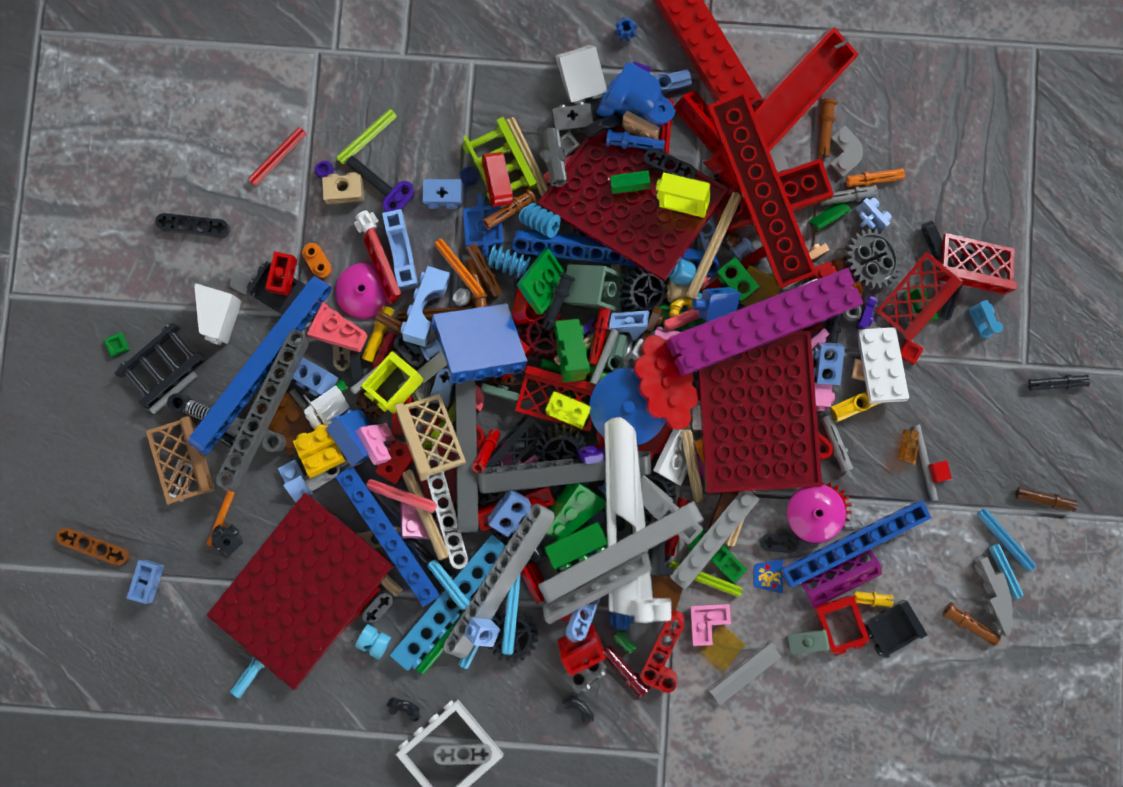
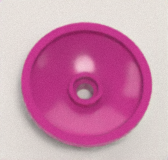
M354 264L344 270L339 276L335 288L336 299L341 309L351 317L357 319L374 318L377 312L382 310L383 305L388 307V300L373 264ZM365 286V290L360 292L359 287Z
M828 486L802 487L792 495L788 502V524L792 531L805 541L812 543L829 541L838 535L844 526L846 519L844 502L839 494ZM818 509L822 512V515L820 517L816 516V511Z

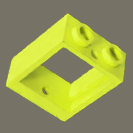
M664 173L662 179H658L656 191H658L657 199H659L660 207L705 218L710 202L709 183Z
M392 351L361 386L366 390L364 394L371 401L374 399L378 401L376 404L384 412L389 410L394 414L396 412L395 405L404 403L424 379L416 370ZM398 367L410 378L386 402L375 391Z
M554 391L546 408V414L582 430L591 407Z

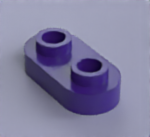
M401 181L393 188L383 201L385 212L403 210L415 193L410 182ZM407 189L408 194L403 195L402 191ZM396 204V208L391 209L390 205Z

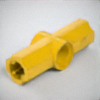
M866 391L831 406L830 413L833 419L839 422L880 403H869ZM857 399L862 400V402H863V407H862V408H860V407L857 406V404H856V400H857Z

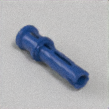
M609 129L606 146H622V149L627 147L647 150L656 149L663 152L665 140L633 136L626 131L620 133Z

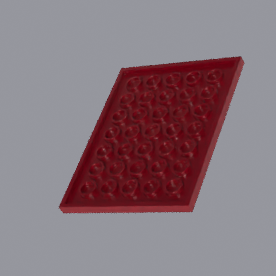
M619 125L616 126L614 132L624 133L626 131L623 127ZM608 130L600 131L593 138L586 137L565 165L568 183L560 187L550 185L538 201V206H542L543 209H548L549 212L559 215L564 222L665 282L728 194L729 188L696 170L695 180L710 184V202L705 218L662 208L659 205V199H657L658 191H656L658 179H662L663 174L645 165L644 155L648 151L647 149L634 147L622 149V146H606ZM656 156L650 158V162L656 160ZM669 162L665 165V168L673 170L675 164ZM649 171L651 189L612 193L610 175ZM690 171L684 173V176L690 175Z
M811 331L794 332L697 371L706 493L822 486Z
M304 493L206 616L294 691L300 686L391 571L394 564L308 493Z

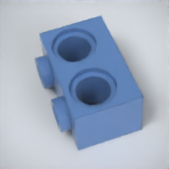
M818 342V347L814 348L816 364L813 366L814 380L817 384H841L845 350L842 344ZM827 350L833 351L831 357L824 358V353ZM830 369V374L827 377H822L823 370Z
M302 358L293 379L297 380L295 382L296 385L303 389L309 387L308 392L319 397L320 394L322 395L334 387L338 377Z
M515 490L506 491L487 517L488 524L508 537L511 532L514 533L517 530L520 520L529 514L531 507L529 499ZM514 503H521L517 508L512 507ZM503 518L509 519L506 523L500 522Z
M138 560L126 599L144 604L153 603L164 565L149 560Z

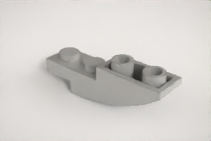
M645 475L640 478L643 505L657 520L680 509L673 503L672 498ZM696 523L679 532L678 535L690 544L702 531V527Z
M979 557L975 559V569L980 576L982 575L985 582L983 583L985 591L991 595L984 598L986 603L984 607L994 620L993 627L995 631L1000 633V635L1008 636L1011 633L1013 613L1006 578L1003 572H994L988 557Z

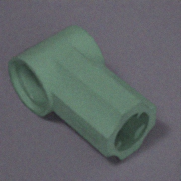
M617 335L604 367L606 372H613L623 368V358L629 341L627 336ZM611 359H614L615 361L614 367L610 365Z

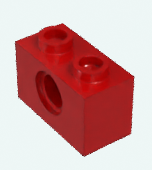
M274 251L266 289L269 292L289 296L298 260L291 254Z

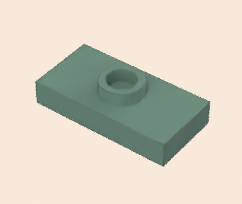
M483 383L481 391L485 394L516 403L520 395L519 393L508 391V387L497 384V387Z
M826 630L787 635L791 654L827 651L830 649Z

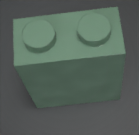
M568 265L566 274L574 277L575 281L572 282L568 291L569 297L565 298L563 303L599 310V307L611 309V312L620 313L622 300L619 297L623 293L619 292L618 289L623 288L620 282L626 280L623 276L624 274L605 266Z

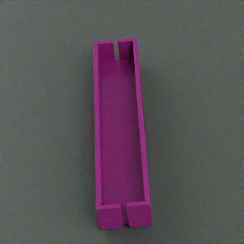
M846 268L669 337L666 343L672 357L677 356L679 353L681 354L680 357L674 360L680 377L859 307L863 304L857 287H852L855 283L849 269Z

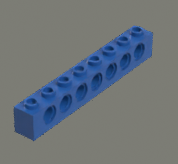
M351 466L337 475V481L423 608L440 596L354 468Z
M923 500L915 501L779 570L787 586L794 587L931 519V516Z

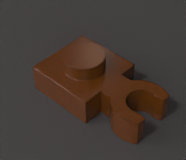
M655 306L647 329L644 331L641 339L645 340L651 336L655 326H660L663 316L660 315L662 312L661 308Z

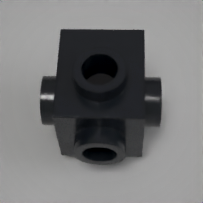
M224 522L213 529L211 544L217 551L220 552L222 550L230 556L243 544V539L239 535L240 531L233 524L229 526Z

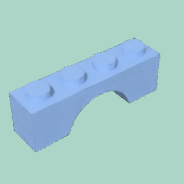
M401 209L382 213L393 255L398 287L401 291L417 288L419 283L404 214Z
M429 266L426 272H422L419 281L421 283L420 288H416L414 292V304L410 305L407 311L408 320L403 322L401 327L404 341L426 347L431 333V322L425 318L422 311L430 300L444 297L450 281L449 272Z

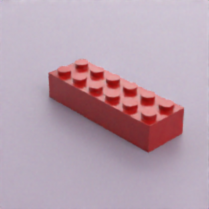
M822 158L778 173L793 212L830 200L834 195ZM738 187L730 189L715 210L718 223L731 194L736 192L741 195ZM741 198L725 235L753 226L743 198Z

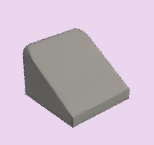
M235 268L229 287L247 295V285L255 278Z

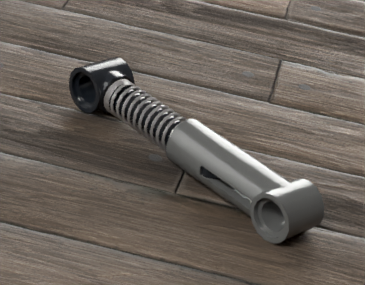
M174 393L167 399V407L172 412L189 414L199 420H203L211 409L198 402L196 403L190 396ZM179 399L182 400V406L180 408L177 405ZM236 417L225 433L237 437L245 420ZM257 424L252 426L251 432L258 429ZM267 429L259 447L269 452H281L286 447V438L280 433ZM273 438H276L278 441L276 447H273L271 444Z

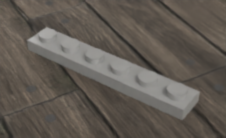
M740 491L675 569L673 575H670V578L685 590L760 499L751 491Z
M642 552L561 597L542 605L545 621L551 624L650 572L652 568L648 555Z

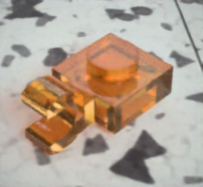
M904 429L902 437L905 441H901L898 460L915 465L919 446L916 445L919 432L912 430L910 436V431Z

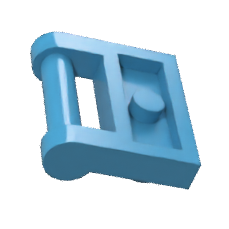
M988 300L969 308L978 333L982 338H989L993 333L997 334L1003 330V325L996 320L994 307Z

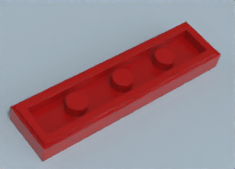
M368 229L363 242L388 303H396L401 292L375 229Z

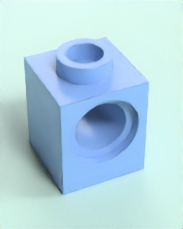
M471 618L466 628L465 636L473 645L493 647L500 629L490 619Z

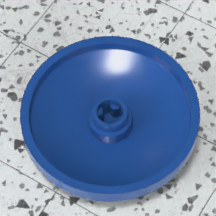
M633 368L615 370L598 382L590 399V415L595 428L604 438L605 423L611 418H623L635 429L637 445L651 440L659 433L665 423V419L653 418L647 412V399L639 393L640 379L636 377Z

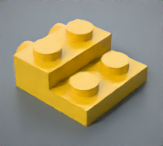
M328 424L316 426L314 431L309 434L301 433L293 441L310 479L346 462L341 449L326 429L329 426Z

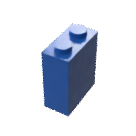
M361 408L355 411L351 409L342 416L338 414L330 420L332 423L326 429L350 464L355 466L369 459L370 457L356 433L360 427L372 426Z

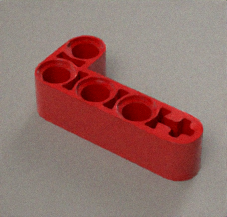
M677 610L671 611V620L664 621L641 672V679L644 683L665 693L673 692L677 686L676 672L665 667L684 627V615ZM675 620H678V622H676V624H675V626H674V630H673V629L671 628L672 622H674ZM669 636L672 640L666 642L662 637ZM661 653L664 657L658 659L654 654ZM653 670L655 674L648 675L646 671ZM669 678L673 682L668 684L664 682V679Z

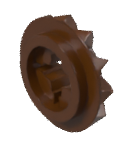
M363 389L357 397V409L361 408L367 418L380 416L384 412L380 407H367L368 403L364 399L369 398L364 394L366 390ZM377 389L375 392L387 402L385 394Z

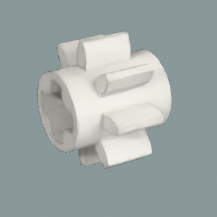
M365 210L356 215L357 221L354 222V225L359 233L363 231L366 234L368 229H376L375 223L379 221L373 212L369 214Z

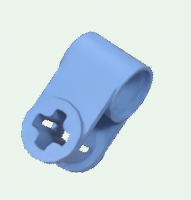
M441 369L436 375L430 397L440 394L444 406L448 407L454 383L449 384V380H446L444 383V380L441 379L442 375L448 373L450 377V372L448 369Z

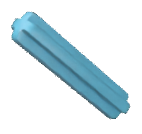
M999 544L989 547V550L999 571L1004 573L1012 598L1019 599L1023 597L1024 594Z
M431 561L428 564L430 571L461 610L466 609L470 602L438 561Z

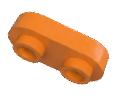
M315 243L305 245L302 254L313 274L320 279L329 277L332 273V266L322 249ZM311 249L315 250L313 255H309ZM324 265V270L319 271L318 267Z

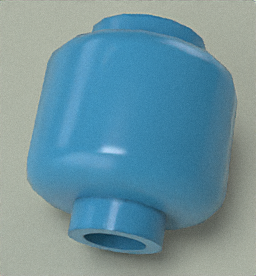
M681 259L669 275L670 281L682 286L689 285L696 274L695 265L692 262Z

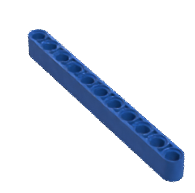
M519 229L515 232L512 242L514 251L523 254L540 255L543 250L550 249L554 257L637 266L621 255L613 253L611 249L593 238L557 233L555 237L549 238L534 230ZM688 249L681 259L686 261L695 260L692 263L697 271L706 251ZM717 254L713 260L714 264H711L707 275H714L719 270Z
M316 276L309 280L188 439L190 446L203 455L208 454L266 379L287 335L293 330L302 332L318 311L322 302L330 295L332 290L330 285Z

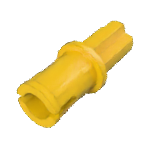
M856 591L853 595L856 603L870 604L871 607H875V605L892 607L894 602L890 601V599H894L893 595L877 594L875 591H872V593Z

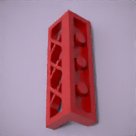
M693 90L683 95L674 105L673 109L676 110L675 112L712 153L721 142L707 109L708 105Z
M548 486L519 492L529 499L531 507L539 504L546 508L555 504ZM500 499L478 506V523L482 532L493 528L488 524L487 517ZM514 503L512 507L517 508L521 503ZM503 518L500 522L506 523L509 519Z

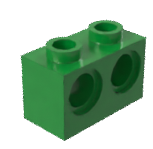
M736 257L717 271L720 274L717 278L724 287L728 284L729 287L738 291L740 284L745 283L749 286V290L745 294L740 293L739 299L742 303L760 289L759 285ZM729 269H735L737 272L733 279H729L726 276V272Z

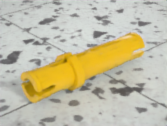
M383 305L381 311L392 317L395 310ZM375 321L374 330L361 357L372 363L386 330L389 329V327L379 321Z

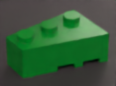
M579 319L555 321L554 331L562 383L585 380L587 373H590V368L586 356V344L583 342V325H580Z
M582 482L567 484L555 501V504L550 508V511L554 513V521L546 533L558 540L566 538L607 506L606 499Z
M597 522L545 547V550L554 569H560L562 572L571 568L572 563L577 561L580 563L589 558L590 555L597 554L608 548L607 534L603 525Z

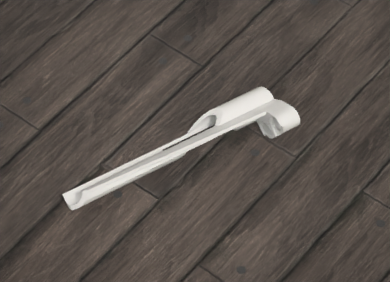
M611 418L605 423L608 547L616 543V514L633 525V534L645 528L636 431L623 418ZM650 572L610 592L609 611L634 616L635 622L671 620V599H653Z

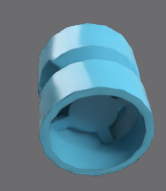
M368 624L358 638L355 647L363 652L368 650L369 655L380 660L392 637L383 632L378 634L377 629Z

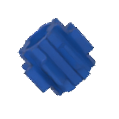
M622 17V21L616 22L615 27L618 29L615 30V35L620 36V41L624 39L630 42V38L636 37L637 32L634 30L637 29V24L632 23V18L625 19Z
M612 611V614H609V623L612 624V629H630V624H633V616Z

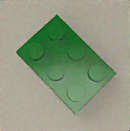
M550 249L542 251L516 284L537 315L543 314L554 296L553 288H556L560 278L558 275L560 272L565 273Z

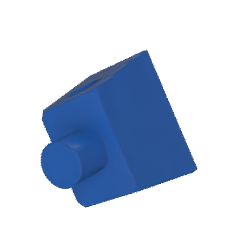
M731 287L705 289L701 299L694 298L692 300L691 307L693 310H699L698 316L709 322L735 312L740 292Z

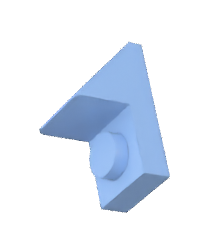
M649 311L611 313L610 332L611 329L617 330L619 333L630 332L632 339L636 340L647 329Z
M293 460L278 468L285 482L284 487L296 503L304 493L313 494L304 482V474L297 460Z

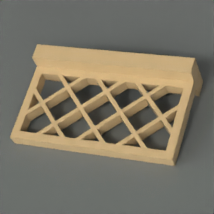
M440 394L403 405V403L395 405L398 420L421 481L428 479L430 475L466 464ZM438 401L440 407L437 412L428 409L430 403ZM418 408L422 412L417 418L410 415L409 410ZM425 412L434 415L431 423L421 420ZM437 417L446 421L443 429L434 425ZM419 423L428 427L425 435L416 431ZM431 429L441 432L437 440L428 437ZM444 434L452 437L450 446L440 442ZM425 440L435 444L431 452L423 449L422 445ZM437 446L447 449L444 457L434 454ZM450 451L459 455L460 460L452 462L446 458ZM432 457L441 461L439 467L430 469L428 463Z

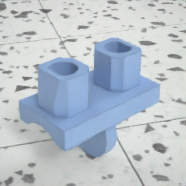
M875 197L871 199L866 198L855 210L863 220L860 224L862 228L867 224L871 230L876 228L879 233L890 224L889 221L892 216L888 211L881 213L877 209L879 202Z

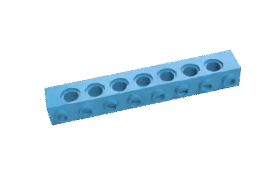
M493 534L453 580L459 589L462 583L470 585V592L467 594L463 593L469 602L472 600L470 597L474 592L478 591L506 547ZM489 552L496 556L493 564H489L485 560V556ZM474 568L482 569L483 576L480 579L473 576ZM446 590L390 655L407 671L411 667L415 669L422 661L420 656L424 652L428 654L435 646L432 642L436 637L441 639L447 631L445 628L449 622L453 624L460 616L458 614L460 610L458 605L454 609L448 606L447 601L451 596ZM436 613L444 615L445 621L439 624L435 621ZM424 628H429L432 631L431 638L423 637L422 630ZM411 643L419 646L418 653L414 654L409 650Z

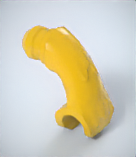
M690 297L679 298L669 305L670 317L679 315L683 306H687V309L691 310L693 299Z

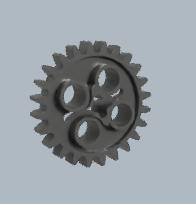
M870 228L861 230L852 235V238L847 241L849 245L844 247L848 252L843 254L848 259L843 263L849 265L848 269L852 272V278L856 277L855 283L861 282V287L867 286L868 290L873 288L878 290L892 284L893 280L898 278L896 273L901 271L897 266L902 264L901 261H898V258L902 255L896 253L899 247L893 246L896 241L890 242V235L884 237V231L878 233L876 228L872 231ZM885 253V256L862 266L860 265V262Z

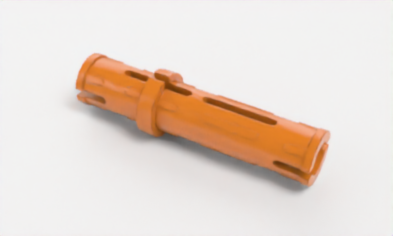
M903 168L873 173L867 171L859 175L846 176V185L848 188L861 185L867 187L875 183L904 180L905 172Z

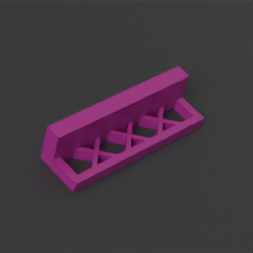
M871 549L800 584L807 593L809 602L814 608L882 575L880 562ZM868 555L871 558V560L866 563L859 562L860 558ZM847 564L853 565V569L850 571L842 570L843 566ZM829 573L836 574L835 578L831 580L825 579V576ZM812 581L819 582L818 586L811 590L807 586Z

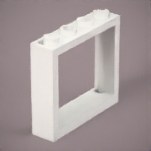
M451 700L443 707L445 711L442 714L438 715L436 713L428 720L430 724L426 728L421 726L413 733L415 737L410 742L406 739L398 746L400 750L396 754L397 757L422 787L433 786L406 753L455 710L479 739L491 747L492 757L489 762L479 764L454 787H469L503 757L504 753L459 700L455 702Z

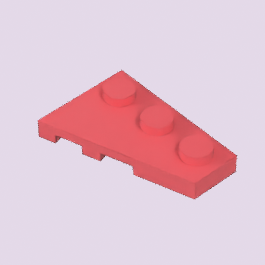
M322 302L307 333L309 338L357 352L361 351L368 337L366 332L343 318L324 302Z

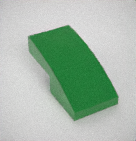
M724 545L710 559L734 584L748 571Z

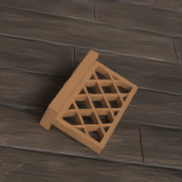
M189 416L146 431L167 505L215 491L205 455L188 444L189 437L197 428L194 418ZM181 425L182 433L178 439L172 436L171 432L174 427ZM161 432L165 434L161 444L154 441V433ZM168 437L177 440L173 450L164 447ZM180 443L185 444L188 449L184 457L175 453ZM162 449L171 453L166 463L159 459ZM174 455L183 459L178 469L169 465ZM186 461L193 466L190 475L181 471ZM167 467L176 471L171 481L164 476ZM179 473L188 477L183 487L174 483ZM191 479L198 483V491L191 492L186 489ZM172 486L181 489L178 497L171 499L169 491Z

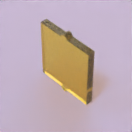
M719 625L712 633L713 645H703L700 651L710 659L711 663L714 662L725 671L746 644L735 636V632H730L723 625Z

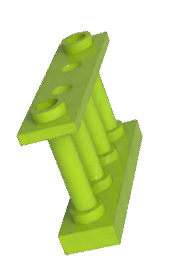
M504 117L497 119L498 126L495 127L496 130L469 142L467 136H463L464 143H462L464 151L466 154L470 153L485 185V175L481 166L482 157L477 158L473 149L494 138L503 137L506 142L504 146L490 153L502 152L503 155L506 153L512 154L514 160L506 165L507 172L515 169L516 171L520 170L522 176L519 180L510 184L511 190L514 191L522 186H528L529 190L537 188V183Z

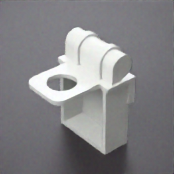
M336 385L312 402L305 394L303 395L309 404V407L304 411L305 417L313 428L322 423L324 425L331 424L330 420L350 408Z

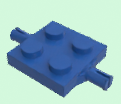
M478 194V206L463 208L465 243L467 247L476 242L477 246L481 248L482 256L485 259V251L486 258H489V247L494 244H504L502 222L488 230L482 220L501 209V206L493 207L486 205L485 194Z

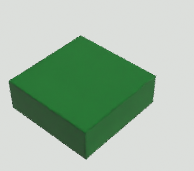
M122 332L104 339L107 350L112 358L130 351Z

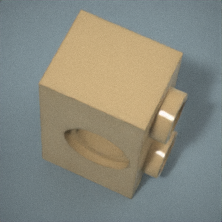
M352 172L347 173L346 176L329 174L327 177H322L323 198L326 204L364 202V187L361 175ZM341 185H348L345 191H339Z

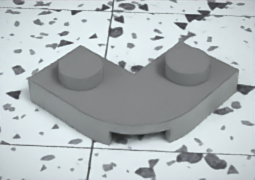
M846 126L831 137V141L842 154L831 162L829 166L841 179L858 165L863 156L861 142Z

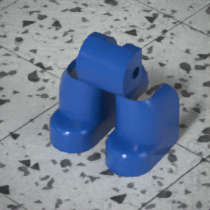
M627 62L622 72L610 82L607 92H605L596 110V114L605 118L613 115L614 112L623 116L629 111L661 128L673 118L676 110L673 109L671 102L661 94V86L655 76L633 63Z

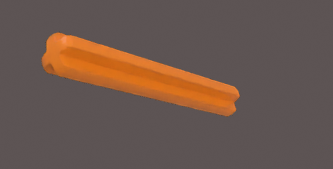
M438 239L434 243L437 250L474 296L480 298L484 294L482 287L444 240Z

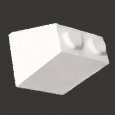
M589 45L555 55L570 102L575 104L585 102V98L591 96L592 99L600 98L603 96V93L607 92L595 46Z
M195 284L199 333L205 336V340L220 346L221 343L228 344L242 301L233 294Z

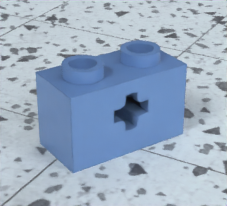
M423 179V203L427 208L438 209L439 206H446L448 209H457L458 206L462 207L463 184L461 180ZM442 192L446 193L444 195V198L440 197V195H442Z

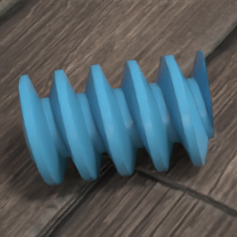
M536 203L525 206L519 213V221L522 224L537 230V232L549 238L555 237L559 231L560 216L549 212L548 209H543L542 206H538Z
M494 244L488 259V267L492 268L495 265L497 271L503 267V273H507L510 269V276L517 272V278L520 279L526 273L531 257L524 261V255L522 254L518 259L517 252L510 256V249L503 253V247L501 246L496 250V244Z

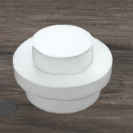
M463 288L458 289L453 295V300L459 307L467 305L471 298V292Z

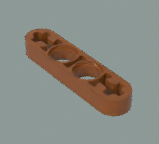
M61 528L56 533V540L59 544L108 563L125 565L130 560V553L127 549L75 529ZM68 532V536L75 538V540H65L63 533ZM82 538H87L89 541V545L85 549L81 548L79 544ZM101 544L107 548L104 555H99L97 552V548ZM112 552L115 554L122 552L121 555L124 559L118 561V557L110 555Z

